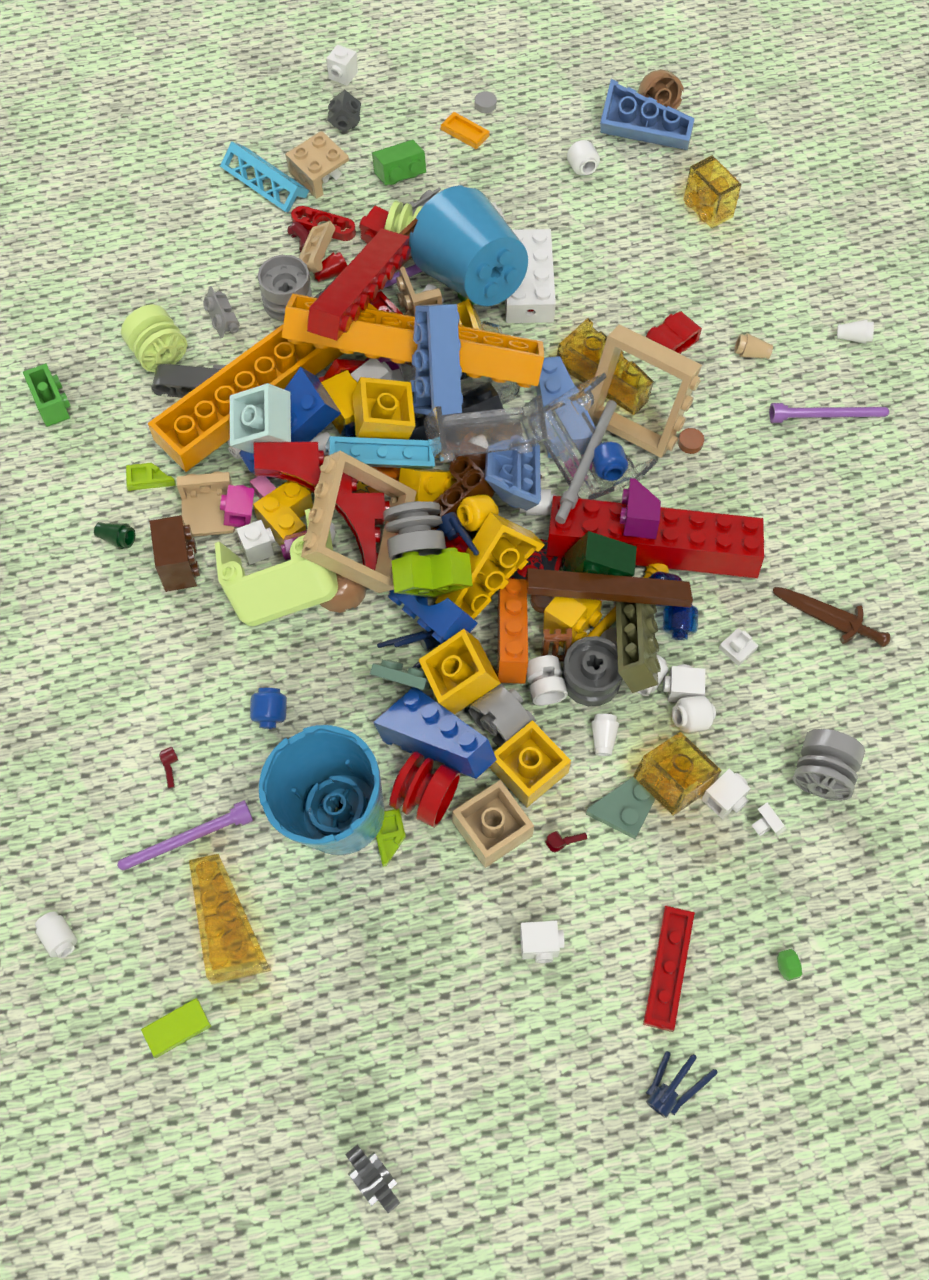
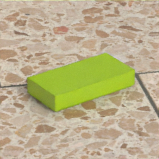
M195 998L142 1028L141 1031L153 1057L158 1058L212 1026L199 1000Z

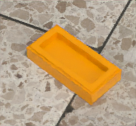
M453 112L441 124L442 131L474 149H477L490 136V131L456 112Z

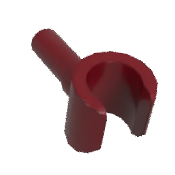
M173 747L162 750L159 754L166 772L168 789L175 788L173 769L170 764L179 761Z
M555 831L547 836L545 843L550 851L556 853L566 845L587 840V834L581 833L562 838L559 832Z

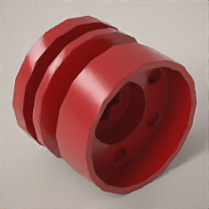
M414 752L395 779L389 805L396 810L403 805L402 812L406 815L411 813L415 806L418 805L417 820L435 828L442 820L455 795L461 774L444 764L432 774L433 759L427 758L423 762V755Z

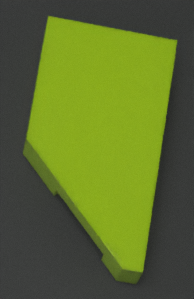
M152 462L126 465L128 491L176 486L175 479L162 472Z
M400 809L384 811L383 824L376 836L383 867L388 865L406 837Z

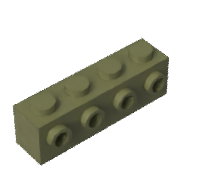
M616 601L618 673L632 693L659 685L658 672H661V667L657 659L659 644L655 638V633L658 632V626L654 619V614L657 613L656 605Z

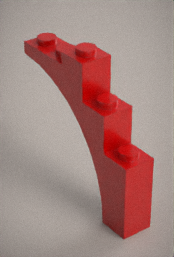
M254 442L255 476L284 479L295 482L314 492L321 474L319 466L323 465L324 451L318 450V442ZM343 472L334 509L342 516L353 533L362 556L363 565L375 570L379 553H376V543H380V527H375V525L384 524L383 512L390 507L389 501H385L384 493H352L357 491V479Z

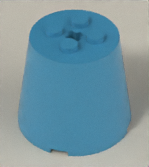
M463 185L452 186L434 195L422 207L416 216L418 221L414 232H410L409 238L410 253L419 269L480 306L499 304L509 298L519 288L528 268L527 250L485 194L476 188H467Z
M332 725L307 727L303 729L304 731L295 734L289 739L285 738L266 759L259 780L260 803L271 825L288 839L331 855L352 854L370 844L381 829L385 808L379 766L368 745L353 732ZM341 805H343L341 810H338V812H334L336 808L340 809Z

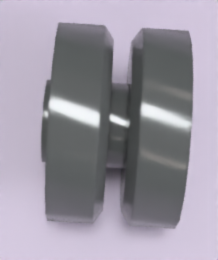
M598 636L584 637L575 641L567 650L563 663L562 678L565 681L568 696L576 703L588 707L601 706L610 702L618 694L622 677L618 673L617 646L610 640Z

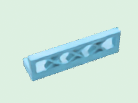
M232 141L220 165L221 168L285 212L290 211L297 196L306 198L310 191L244 145ZM235 154L238 156L239 167L231 168L229 164ZM254 167L256 178L249 180L246 169ZM270 178L272 189L265 191L262 180ZM286 189L290 194L284 204L280 201L279 191Z
M330 436L326 443V453H328V456L342 451L370 467L433 469L435 467L434 441Z

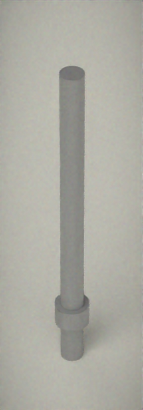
M613 400L607 402L568 491H565L561 497V506L555 517L558 523H565L570 510L575 507L578 501L577 494L594 458V450L600 445L616 409L617 403Z

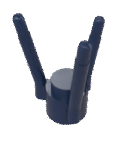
M450 512L442 516V524L438 526L437 530L443 531L444 537H447L448 540L461 536L474 555H478L479 551L472 542L473 539L462 526L456 513Z
M431 629L430 632L423 630L377 644V647L382 648L391 645L400 647L420 641L424 650L430 649L432 651L441 643L432 636L435 631ZM417 662L412 668H421L422 666L420 662Z
M666 1051L653 1083L646 1092L650 1096L646 1103L664 1118H667L670 1113L675 1116L684 1103L717 1075V1070L713 1069L676 1101L678 1094L675 1092V1089L688 1073L697 1056L692 1054L669 1086L663 1083L659 1087L671 1053Z

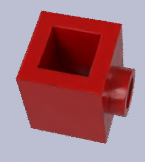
M375 205L367 216L362 217L359 228L361 239L368 244L382 228L385 229L389 211Z

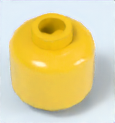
M488 495L469 496L460 503L457 509V517L466 530L474 532L479 531L490 511L498 515L499 510L494 500Z

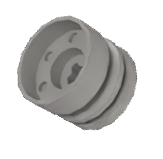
M283 254L273 256L266 260L259 268L258 281L265 311L270 317L278 321H284L285 308L292 293L312 297L307 265L300 258Z
M407 502L390 507L383 512L384 520L389 522L385 525V530L391 533H398V535L387 540L388 553L391 560L401 558L405 552L416 551L419 552L420 556L430 554L438 555L441 554V550L446 549L443 531L431 530L442 524V518L436 516L441 512L439 503Z
M813 729L806 734L801 750L802 757L798 760L793 781L803 791L824 799L834 801L850 799L858 779L856 772L861 768L865 748L857 739L845 733L830 729Z

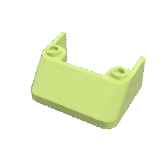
M310 508L305 510L307 528L309 525L308 516L311 511ZM329 529L326 547L333 550L331 532ZM305 535L298 537L292 543L290 548L291 560L246 576L241 558L221 542L215 543L218 580L240 621L248 626H257L327 602L336 595L338 591L336 573L301 557Z

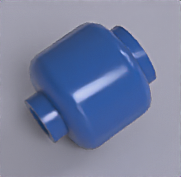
M603 442L595 448L592 463L597 476L607 481L620 479L628 469V460L623 447L617 442Z
M258 688V692L251 696L250 719L259 723V728L276 729V723H282L286 720L287 697L280 693L278 688Z

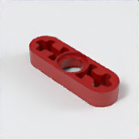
M298 206L291 212L292 223L300 222L309 232L312 227L318 226L319 222L331 221L335 226V231L332 235L333 239L350 241L356 235L355 223L349 218L306 206Z

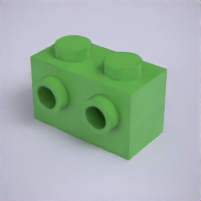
M414 140L372 152L374 173L385 186L394 185L398 181L415 178L420 174L426 173L425 151Z
M47 363L23 371L25 380L46 427L70 419L67 408L71 407L65 393H59L58 390L63 387L57 374L51 375Z

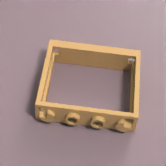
M619 324L607 337L586 409L593 423L597 425L605 408L603 405L621 350L681 379L682 382L662 436L615 412L606 429L662 458L668 450H673L674 445L678 441L676 433L682 429L686 418L683 415L685 411L689 410L694 398L691 397L692 391L697 389L701 381L698 375L702 365Z
M342 451L324 457L323 465L320 466L319 483L314 490L313 508L308 516L309 525L307 533L303 538L304 545L301 557L377 593L394 590L392 560L389 558L387 540L398 535V533L387 532L384 527L375 570L327 548L326 542L343 472L391 497L390 507L414 502L416 491Z

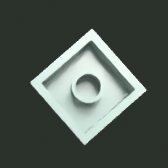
M267 383L230 395V446L253 454L254 442H291L290 392Z

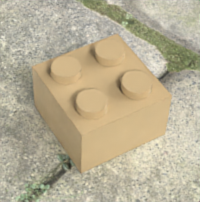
M501 780L452 811L453 824L485 868L533 837V823Z

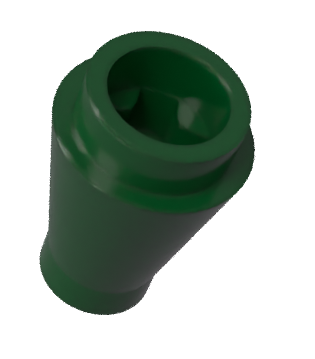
M98 522L94 527L95 537L101 538L120 549L131 547L135 541V530L127 523Z

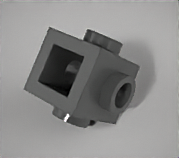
M344 89L330 101L327 121L343 133L351 128H355L360 121L361 102Z

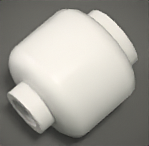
M580 140L569 148L567 160L576 174L589 175L598 167L600 156L590 141Z
M705 696L683 697L677 701L672 709L674 724L685 733L709 729L713 724V719L716 717L714 705Z

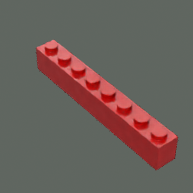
M382 228L310 306L307 332L336 341L344 332L347 333L352 322L358 320L360 313L367 309L369 302L375 300L379 290L384 289L386 282L393 278L395 271H399L402 263L408 260L411 252V247L408 246L409 236Z

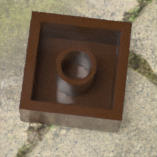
M182 515L150 520L155 568L165 592L197 587L196 577L200 576V568L195 558L197 547L195 538L192 537L190 524L185 525Z

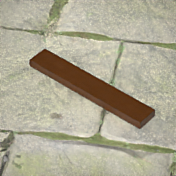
M528 568L526 573L527 594L679 607H691L693 602L689 581Z

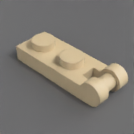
M331 221L312 227L299 258L307 265L309 272L316 273L323 268L321 261L325 256L326 249L335 231V226Z

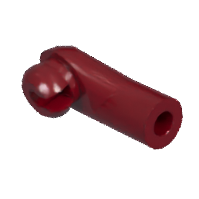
M293 222L292 225L288 226L287 232L292 238L298 237L300 239L299 250L301 252L310 232L300 222Z

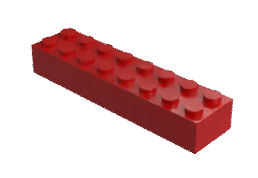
M553 496L546 554L548 556L564 557L565 553L590 531L637 546L635 565L649 567L650 564H664L668 569L758 578L764 560L763 518L661 507L656 539L624 535V524H620L621 508H626V505L618 502L578 498L575 507L570 510L565 523H558L555 517L561 506L560 500L562 496Z

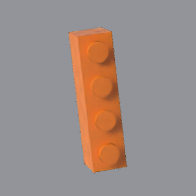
M508 579L509 583L503 590L499 589L497 677L500 683L525 684L528 668L526 579Z

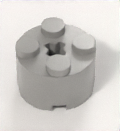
M502 684L469 706V713L476 725L482 731L486 729L491 735L495 736L492 741L499 747L532 720L536 722L534 716L521 705L523 702L521 695L514 689L506 690Z

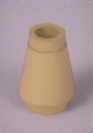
M748 333L745 335L740 334L735 344L734 353L740 354V357L769 359L773 351V345Z

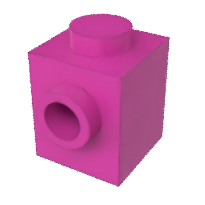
M228 485L227 495H221L220 510L225 511L223 525L242 527L250 524L255 488H248L244 485Z

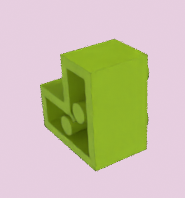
M446 548L441 550V554L420 556L419 552L410 551L403 553L401 558L391 561L394 593L435 598L473 586L470 554L458 552L457 548Z

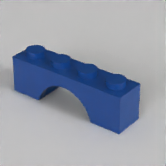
M390 590L388 595L398 606L403 603L402 610L410 617L415 619L418 616L417 623L426 631L430 632L433 629L435 632L432 636L441 644L463 629L470 633L478 624L448 598L438 604L428 606V597L394 593V590Z

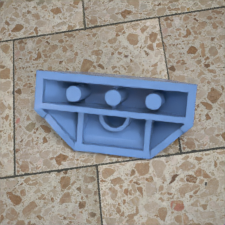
M518 436L511 438L510 441L501 442L489 447L486 451L485 480L501 500L513 508H521L527 511L537 506L541 501L540 445Z

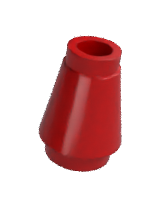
M333 252L322 261V270L313 274L319 283L337 277L348 265L341 252L336 254Z

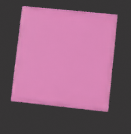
M257 476L250 481L251 488H255L254 492L260 499L276 489L266 476Z

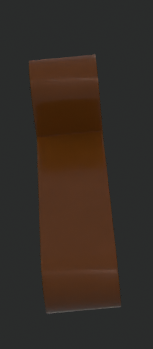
M459 456L451 462L449 471L457 481L434 501L439 503L441 512L436 516L442 517L450 512H455L457 515V509L466 497L483 494L491 498L493 497L495 491L485 480V474L469 457ZM434 527L431 530H437L439 527Z

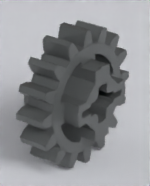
M357 1144L345 1154L354 1166V1169L348 1175L371 1206L379 1201L386 1212L390 1213L400 1204L397 1197L391 1191L397 1185V1182L375 1152L367 1157Z

